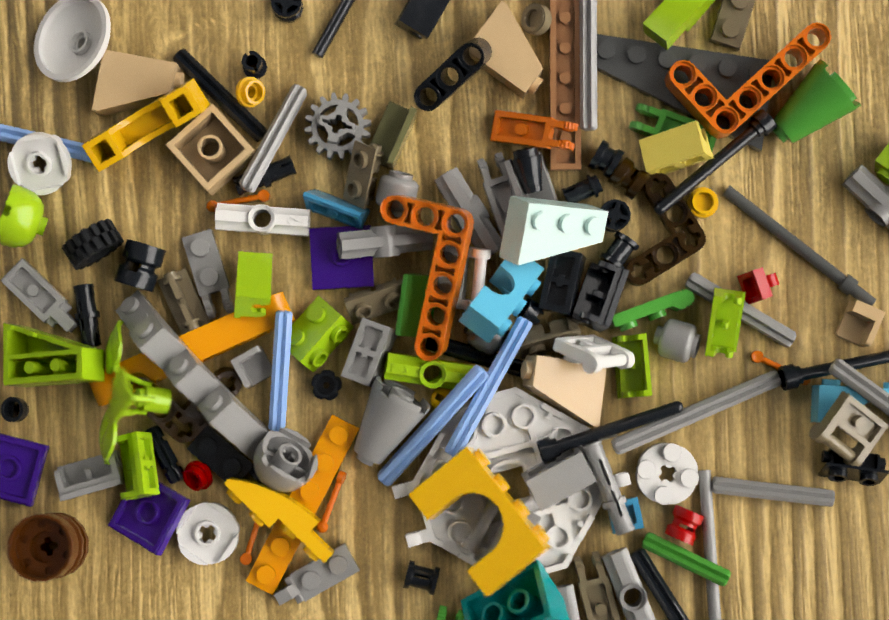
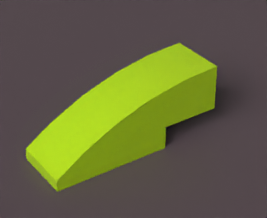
M664 0L643 22V31L652 40L668 50L684 31L688 32L715 0Z

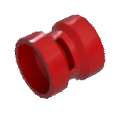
M675 504L672 511L673 520L667 524L664 534L693 546L696 539V528L701 526L704 516ZM680 523L688 526L687 529L680 527Z

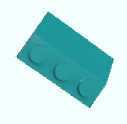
M538 560L532 562L493 595L486 597L479 590L460 600L465 620H570L564 598Z

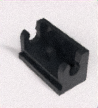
M408 0L395 25L419 39H422V37L427 39L450 0Z
M568 251L550 256L538 308L546 312H555L571 317L586 262V257L582 253Z
M599 260L598 264L590 263L570 320L598 332L609 328L630 270L622 269L602 260Z

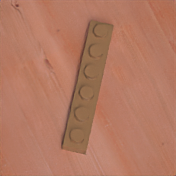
M549 0V10L552 15L549 27V117L578 124L576 132H566L554 128V140H568L575 143L574 151L551 148L549 150L550 171H581L579 0Z

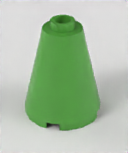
M821 59L813 65L773 119L777 125L773 132L783 143L789 140L793 144L855 111L861 105L860 102L855 101L857 99L856 95L836 72L830 75L825 68L828 64Z

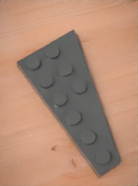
M597 34V71L618 82H624L636 88L640 93L648 97L651 96L663 102L664 105L694 120L696 119L665 85V76L675 62L679 60L690 61L727 100L770 61L673 45L666 50L658 43ZM683 71L674 72V78L677 82L682 84L688 82L686 73ZM762 75L763 84L771 88L772 77L770 75ZM695 94L697 104L700 106L709 105V99L705 94ZM739 96L741 106L747 109L752 108V100L748 96ZM769 100L764 105H762L755 113H757L760 109H763L767 112ZM753 115L728 137L734 140L749 127L748 123L752 121L751 117ZM717 116V125L721 129H729V120L725 116ZM764 135L762 137H755L747 145L751 149L761 152Z

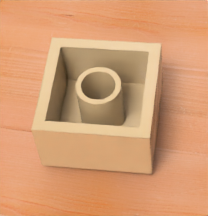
M213 103L166 144L212 196L244 169L255 154V150Z

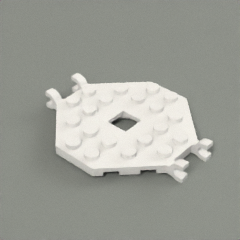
M513 387L495 392L466 447H473L474 450L480 448L490 460V464L487 466L493 474L522 466L523 472L543 462L536 443L537 440L546 437L560 440L590 430L591 428L570 418L523 390ZM472 399L468 400L442 428L415 478L412 481L392 486L395 499L408 496L409 493L453 458V456L445 452V448ZM615 434V435H612V436H609V437H606V438H603V439H600V440L609 439V438H612V437H616V436H618V435ZM585 445L579 446L578 448L582 451V453H583V455H584V457H585V459H586V461H587V463H588V465H589V467H590V464H589L588 459H587V457H586L585 451H584L583 448H582V447L585 446ZM624 471L614 474L619 488L631 485L628 472ZM597 482L543 511L539 509L530 491V496L520 498L529 511L541 517L538 524L550 537L547 543L551 548L536 559L541 562L547 573L568 568L574 553L594 521L595 515L604 501ZM471 493L461 497L435 519L427 520L422 514L426 529L406 533L405 537L408 548L431 542L474 566L482 557L461 545L466 537H470L489 499L484 495ZM498 510L480 545L486 548L489 547L503 521L500 510Z

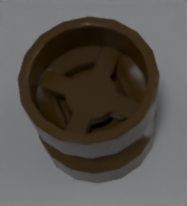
M626 157L608 182L614 187H621L624 190V194L632 200L651 175L644 170L639 171L634 167V162Z

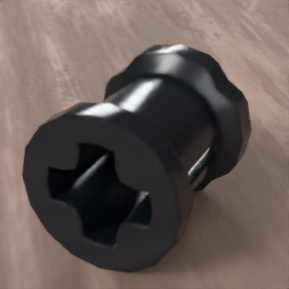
M616 231L614 241L605 253L602 252L599 257L605 262L624 269L623 264L633 250H638L639 245L630 237Z
M410 560L403 588L408 589L411 586L427 590L430 595H434L440 568L430 569L415 565V561ZM415 576H420V577L428 578L429 580L422 579V578H418V577H415Z

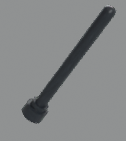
M760 109L751 117L752 121L748 123L749 127L714 155L713 159L708 160L654 205V212L657 215L664 214L755 137L768 136L777 128L773 118L765 110Z
M889 350L844 359L843 361L856 370L889 363ZM833 362L800 368V366H794L793 364L780 366L778 374L781 378L782 389L784 391L796 389L800 384L804 383V380L832 375L828 370Z
M674 401L560 440H556V438L549 439V437L537 440L536 443L543 463L548 464L555 461L556 457L561 456V452L682 412L683 404L680 401Z

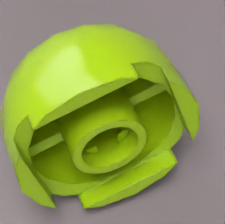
M12 185L0 218L1 245L13 248L24 247L34 240L36 234L43 236L49 218L43 217L44 205L41 198L35 192L22 186Z

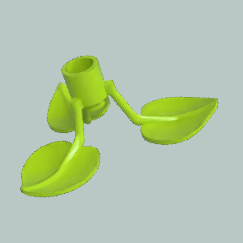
M123 320L117 321L105 349L106 373H115L109 408L102 418L99 430V446L103 462L106 465H110L109 459L117 439V422L121 417L136 414L147 415L148 412L167 414L172 400L171 389L153 387L152 382L139 379L120 367L119 362L122 356L121 326L124 323ZM128 380L142 386V388H137L134 394ZM133 403H134L135 407H139V408H136V409H130V410H128V408H129Z

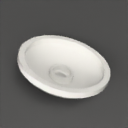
M59 0L48 10L39 24L34 40L35 61L45 76L58 82H70L83 77L99 63L107 49L111 30L110 16L105 5L100 0Z

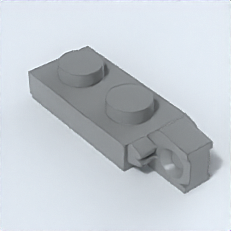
M21 258L1 279V282L43 323H48L51 327L58 323L66 332L69 331L70 333L79 326L78 322L68 313L73 308L68 303V300L26 259Z
M346 543L334 548L335 552L325 563L320 559L316 562L313 560L285 578L287 586L273 594L279 606L295 598L297 604L307 601L359 572L360 569Z

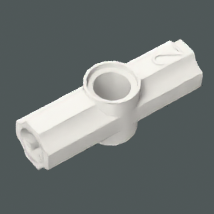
M217 203L215 210L216 230L250 232L261 235L279 234L309 237L310 209L269 207L264 204L255 206ZM262 212L269 213L271 215L270 223L266 227H257L255 220L258 214Z

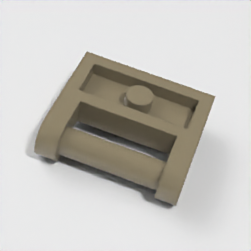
M842 391L822 421L813 425L809 435L817 443H824L841 456L846 465L861 466L889 425L850 394ZM836 427L858 442L854 448H849L832 434Z

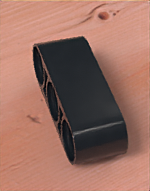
M473 38L455 51L417 87L414 93V101L417 107L424 111H432L450 98L490 60L492 49L489 42L482 38ZM470 47L478 49L481 56L480 61H475L470 57ZM449 67L457 71L458 81H453L449 78L447 73ZM427 88L435 91L437 95L436 101H432L427 97Z

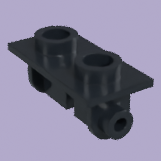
M830 448L828 451L823 450L821 453V462L826 464L820 470L818 476L828 477L830 481L843 482L851 480L859 481L864 486H874L880 484L889 474V470H884L886 459L880 458L879 454L869 453L861 466L846 465L843 462V458Z

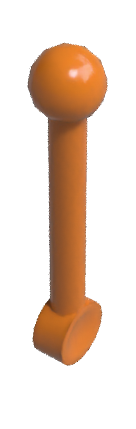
M262 189L255 195L220 202L210 200L206 208L210 212H215L217 203L241 204L256 200L267 202L270 199V194L267 190Z
M754 351L750 355L754 363L762 362L777 370L780 366H783L764 357L761 351ZM811 379L804 380L802 385H808Z
M340 471L337 475L336 484L322 521L316 526L317 531L320 533H325L328 530L327 522L340 488L346 479V472Z
M254 522L246 551L240 556V562L243 565H249L253 560L251 552L260 527L256 522Z

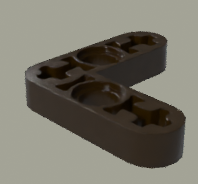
M663 173L652 174L643 186L644 194L653 209L654 205L662 199L659 192L653 194L650 190L653 187V180L657 183L663 182L665 184V187L662 189L665 196L676 188L671 179ZM683 198L675 204L683 212L680 221H670L666 216V212L658 215L670 236L635 257L626 265L625 269L630 270L627 281L630 284L641 286L648 283L704 246L706 242L705 233ZM689 220L691 225L685 228L690 235L697 234L698 239L695 240L697 246L694 247L692 244L686 246L683 241L687 238L685 232L681 229L677 233L674 228L681 226ZM667 247L673 252V260L669 264H663L658 261L657 251L659 248ZM650 255L652 264L659 271L655 273L654 268L651 267L643 273L645 279L642 280L639 276L634 278L631 274L635 270L633 265L637 264L639 267L649 262L645 256Z
M222 367L213 373L219 380L223 377L229 379L233 376L231 378L233 385L230 388L226 386V388L234 396L238 394L242 382L234 369ZM143 373L131 374L144 381L152 382L153 387H159ZM128 380L131 387L134 382ZM172 398L167 414L160 416L153 412H148L146 415L180 443L191 442L209 424L202 412L197 410V406L190 399L181 406ZM174 416L182 424L188 423L190 430L187 433L183 430L179 432L176 423L172 421Z

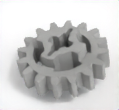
M332 93L330 101H327L323 96L320 97L322 104L320 107L314 104L310 106L314 115L305 116V120L311 126L305 127L304 131L306 134H313L308 142L310 146L318 144L316 148L317 154L320 155L327 151V158L329 160L333 158L334 154H338L340 160L344 161L345 153L349 152L352 155L355 140L363 143L362 138H370V132L364 130V128L371 126V120L363 119L368 114L366 108L358 110L360 104L358 99L350 103L348 94L345 93L342 100H338L336 94ZM336 108L331 114L323 115L326 111ZM349 111L356 116L358 125L349 121ZM338 121H342L345 129H339L338 133H334L331 124L337 125ZM318 128L327 132V143L320 138ZM348 138L353 139L350 143L340 146L342 141Z

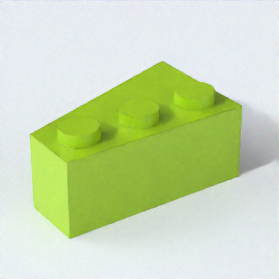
M3 323V385L28 388L105 381L103 349L28 326Z

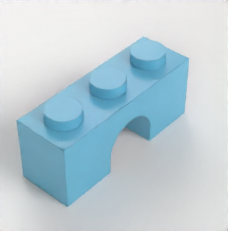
M504 260L489 280L490 283L501 291L502 295L493 292L484 285L458 321L488 344L496 334L502 337L512 324L508 317L511 313L517 317L526 305L527 301L523 299L525 294L532 297L542 282L537 278L544 268L535 261L517 266Z

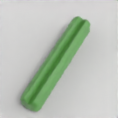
M648 532L642 541L641 546L644 549L722 587L726 586L731 576L729 570L651 532Z

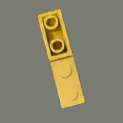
M232 477L224 483L229 488L226 491L227 495L238 505L243 502L251 510L249 516L259 526L262 527L266 524L270 528L279 519L283 523L280 526L282 531L293 540L298 537L305 544L303 551L315 562L320 559L325 563L335 552L313 530L321 519L294 498L251 480Z

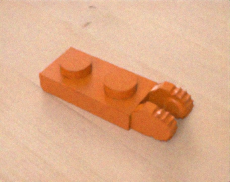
M495 110L490 141L549 150L555 148L574 151L575 143L568 140H554L553 134L554 128L566 132H576L578 124L556 120L553 117Z

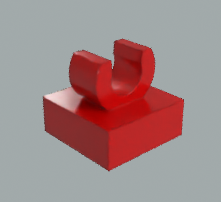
M763 267L737 276L742 291L746 292L745 301L748 304L773 297L770 287L779 285L776 273L766 276Z

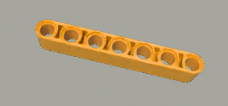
M280 292L271 295L270 305H252L254 308H265V316H241L240 318H234L233 312L179 337L201 362H205L273 332L276 312L278 310L291 311L284 293ZM143 352L119 362L120 367L124 368L127 373H143L154 383L168 378L165 372ZM106 369L104 382L89 383L99 407L109 404L112 397V383L115 373L107 374ZM136 383L131 386L134 393L137 388H142V386Z

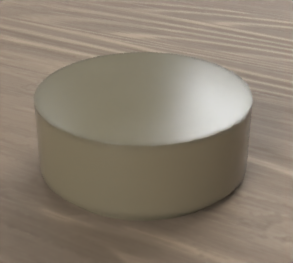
M538 3L528 5L521 16L523 30L536 36L544 34L549 29L552 21L549 8Z

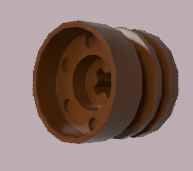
M66 513L36 514L21 520L13 528L8 539L7 555L11 566L21 577L30 581L45 582L74 573L85 561L88 554L89 538L84 526L71 515ZM57 542L58 548L50 549L49 543Z

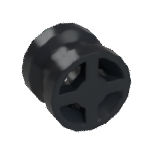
M271 0L273 11L280 21L292 23L302 16V0Z
M603 140L588 167L601 170L603 176L609 179L625 152L620 149L614 150L610 148L609 143Z
M613 199L607 201L600 208L608 211L609 217H607L605 227L607 232L615 233L622 230L630 220V209L621 200Z

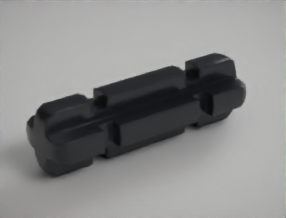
M157 425L147 429L145 432L152 433L154 454L162 470H166L165 476L168 482L175 484L181 481L184 471L181 466L176 464L178 460L168 441L163 439L165 435L161 428Z

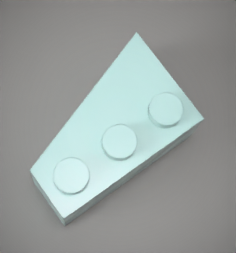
M510 196L499 257L518 266L603 242L608 211L584 203Z

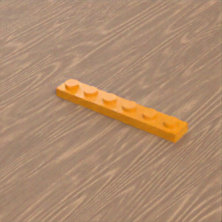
M332 414L312 452V455L316 454L318 458L317 471L304 486L292 491L290 497L316 514L360 428ZM279 519L276 521L245 580L271 595L275 593L301 543L298 537L293 540L282 531L280 526L283 523Z

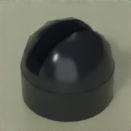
M528 298L526 299V305L517 318L519 316L529 320L532 325H536L540 322L537 316H543L544 312L543 309L538 308V302Z
M9 397L3 401L0 411L6 421L20 422L27 417L29 406L21 398Z

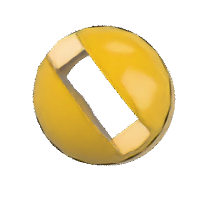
M446 388L436 389L430 398L432 407L435 409L441 403V401L435 399L437 393L446 397L451 390Z

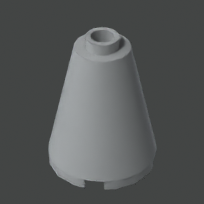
M377 376L372 384L354 446V451L357 453L356 458L368 466H373L374 463L381 464L424 418L430 409V404L424 398H422L421 402L414 399L416 392L405 385L384 379L382 382L380 376Z

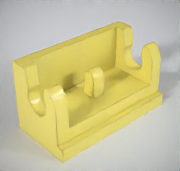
M696 120L639 140L646 172L651 175L655 173L668 174L714 158L707 133L704 128H700V124Z

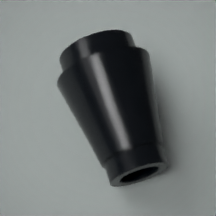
M537 147L513 151L514 159L511 161L524 189V194L542 191V154H538Z

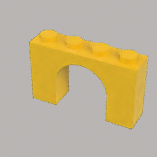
M466 447L408 495L427 520L435 519L461 497L471 493L484 495L496 504L503 519L501 539L490 553L467 570V573L483 594L488 597L549 550L551 547L547 541L550 537L539 524L534 526L528 519L527 515L530 512L519 498L514 501L507 492L510 486L499 473L496 475L492 473L487 466L490 464V460L480 448L474 450L473 447Z

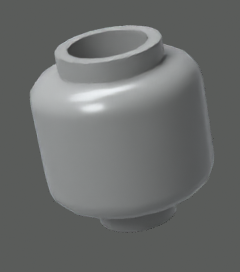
M389 170V174L382 175L379 179L375 201L380 206L382 201L391 195H406L417 198L419 185L413 180L412 174ZM396 200L391 205V212L395 217H401L404 208Z
M669 319L664 324V327H657L653 343L658 345V353L661 357L685 363L690 357H696L702 335L698 334L697 327L694 324L677 319Z

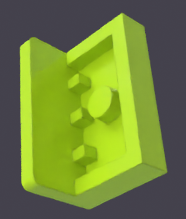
M318 295L292 324L290 354L309 370L315 372L327 361L328 356L347 338L354 326Z

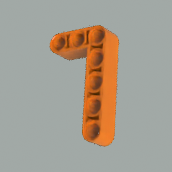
M822 23L810 24L727 100L697 67L687 60H679L671 66L665 76V85L714 138L723 139L730 136L822 52L830 43L831 32ZM807 35H816L820 42L819 46L811 45ZM786 54L793 55L796 58L797 67H791L785 62L784 57ZM683 71L686 73L688 82L684 84L677 82L674 78V72ZM762 75H770L775 81V86L773 88L765 86L762 82ZM695 94H705L709 99V105L700 106L697 104ZM739 96H748L752 100V108L747 109L741 106ZM717 116H725L729 120V129H721L717 125Z
M391 195L386 197L380 205L381 216L386 222L438 234L415 340L417 356L424 361H432L442 356L449 344L474 228V218L468 210L406 195ZM396 200L404 208L400 218L395 217L391 212V205ZM425 207L430 208L434 214V220L430 225L425 224L421 219V212ZM455 214L462 216L465 226L461 232L455 231L451 226V219ZM448 245L457 249L458 258L455 262H450L445 258L444 251ZM441 276L447 277L451 282V289L448 293L442 292L438 287V280ZM434 307L443 310L445 319L442 323L433 320L431 311ZM426 338H433L437 342L438 350L436 353H431L426 349Z

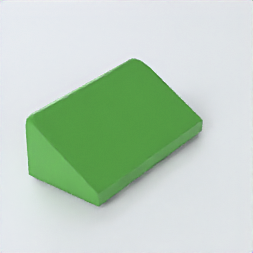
M421 273L403 275L395 335L416 337L429 275ZM434 308L431 311L432 318L434 315Z

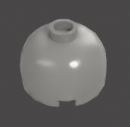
M281 428L279 431L271 430L263 437L254 451L253 467L257 477L268 488L277 492H292L304 486L314 476L318 469L317 455H312V452L309 450L311 444L304 436L291 429Z

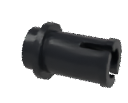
M249 51V56L245 53L242 57L243 71L247 77L260 79L267 72V63L259 53ZM253 63H257V64H256L257 69H254L253 67H250V66H251Z
M588 174L586 175L587 179L563 188L562 192L566 201L578 203L592 196L599 197L598 193L603 192L597 176L593 175L590 177Z

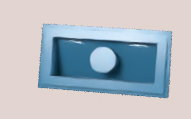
M316 189L305 191L303 194L306 209L358 229L363 228L370 213L368 208L362 209L341 198Z

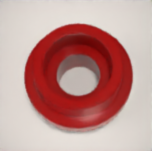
M196 460L187 464L183 472V479L190 489L200 491L212 485V473L206 464Z

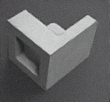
M257 345L230 360L245 388H251L272 375V364L262 346Z

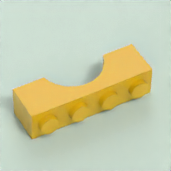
M192 78L91 137L81 146L98 172L155 137L201 114L210 103L195 79Z

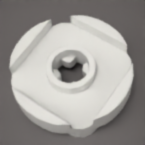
M44 132L27 134L15 143L7 158L8 170L13 181L18 186L22 185L37 195H47L57 191L71 177V156L62 139L57 135H50ZM37 156L46 161L45 171H41L40 167H34L33 162L37 160Z
M675 443L654 444L648 447L639 457L636 467V483L640 491L648 499L659 504H677L684 501L692 494L699 482L698 466L694 457L687 449ZM664 465L667 468H674L673 480L670 482L667 479L661 481L659 475L662 474L660 468Z
M203 502L190 507L184 512L176 527L178 546L181 553L188 560L199 565L215 564L224 561L234 552L239 542L240 525L235 515L227 507L216 502ZM211 525L215 528L213 533L216 535L215 540L208 539L205 542L201 539L203 533L200 529L202 526L208 528Z

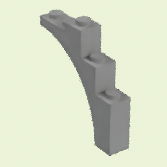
M139 290L130 297H127L115 311L121 320L124 321V324L130 331L129 335L137 347L165 372L172 384L200 409L214 428L253 461L254 451L263 437L269 432L264 423L238 400L201 362Z

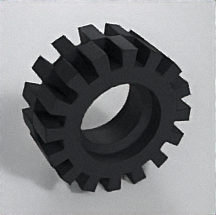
M105 219L97 224L93 223L89 228H84L79 234L73 235L72 239L65 242L62 249L76 270H81L86 266H91L94 262L101 261L103 257L109 256V253L116 251L117 247H120L124 240L111 219Z

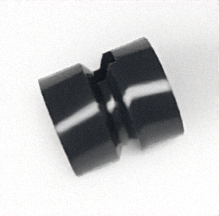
M127 239L122 253L125 263L119 264L114 281L154 292L158 279L155 269L161 268L166 251Z

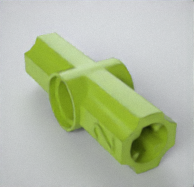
M388 351L383 378L420 384L430 389L438 387L453 389L474 365L440 360L438 358L432 361H424L418 356ZM430 365L440 368L439 375L434 379L424 377V370Z

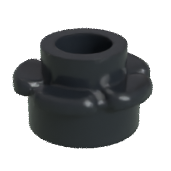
M323 370L312 378L313 394L318 399L326 398V400H332L336 398L338 390L342 387L341 379L335 376L333 371ZM325 382L329 383L328 388H324L323 385Z

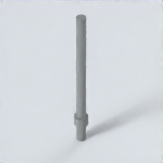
M698 470L701 515L704 516L702 522L704 558L717 564L711 470ZM706 579L709 620H724L721 619L719 585Z

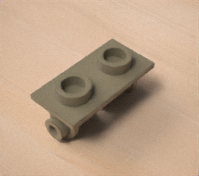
M357 140L354 141L342 200L362 209L369 206L370 201H374L377 178L372 177L373 173H379L381 158L384 155V152L381 151V145L370 143L369 146Z
M186 268L177 272H168L163 275L164 278L157 280L181 335L210 323Z
M393 278L391 281L376 285L377 290L371 292L370 288L353 294L349 293V297L344 298V303L352 324L360 323L362 317L371 319L398 310L403 280Z
M569 316L548 322L549 333L544 332L542 324L532 326L520 347L522 359H525L526 355L544 356L546 353L554 351L555 338L580 336L581 329L578 328V323L570 320Z

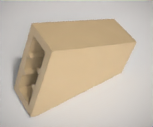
M501 1L474 38L485 39L489 42L492 49L491 58L482 69L524 99L528 92L533 95L542 84L543 79L540 76L543 67L508 5ZM470 47V57L475 61H480L481 56L478 49Z
M106 50L101 59L91 110L99 116H108L144 107L184 84V73H181V68L175 62Z
M526 355V360L523 361L520 375L523 379L522 386L579 423L599 427L606 368L601 369L597 373H587L584 371L582 363H571L562 358Z

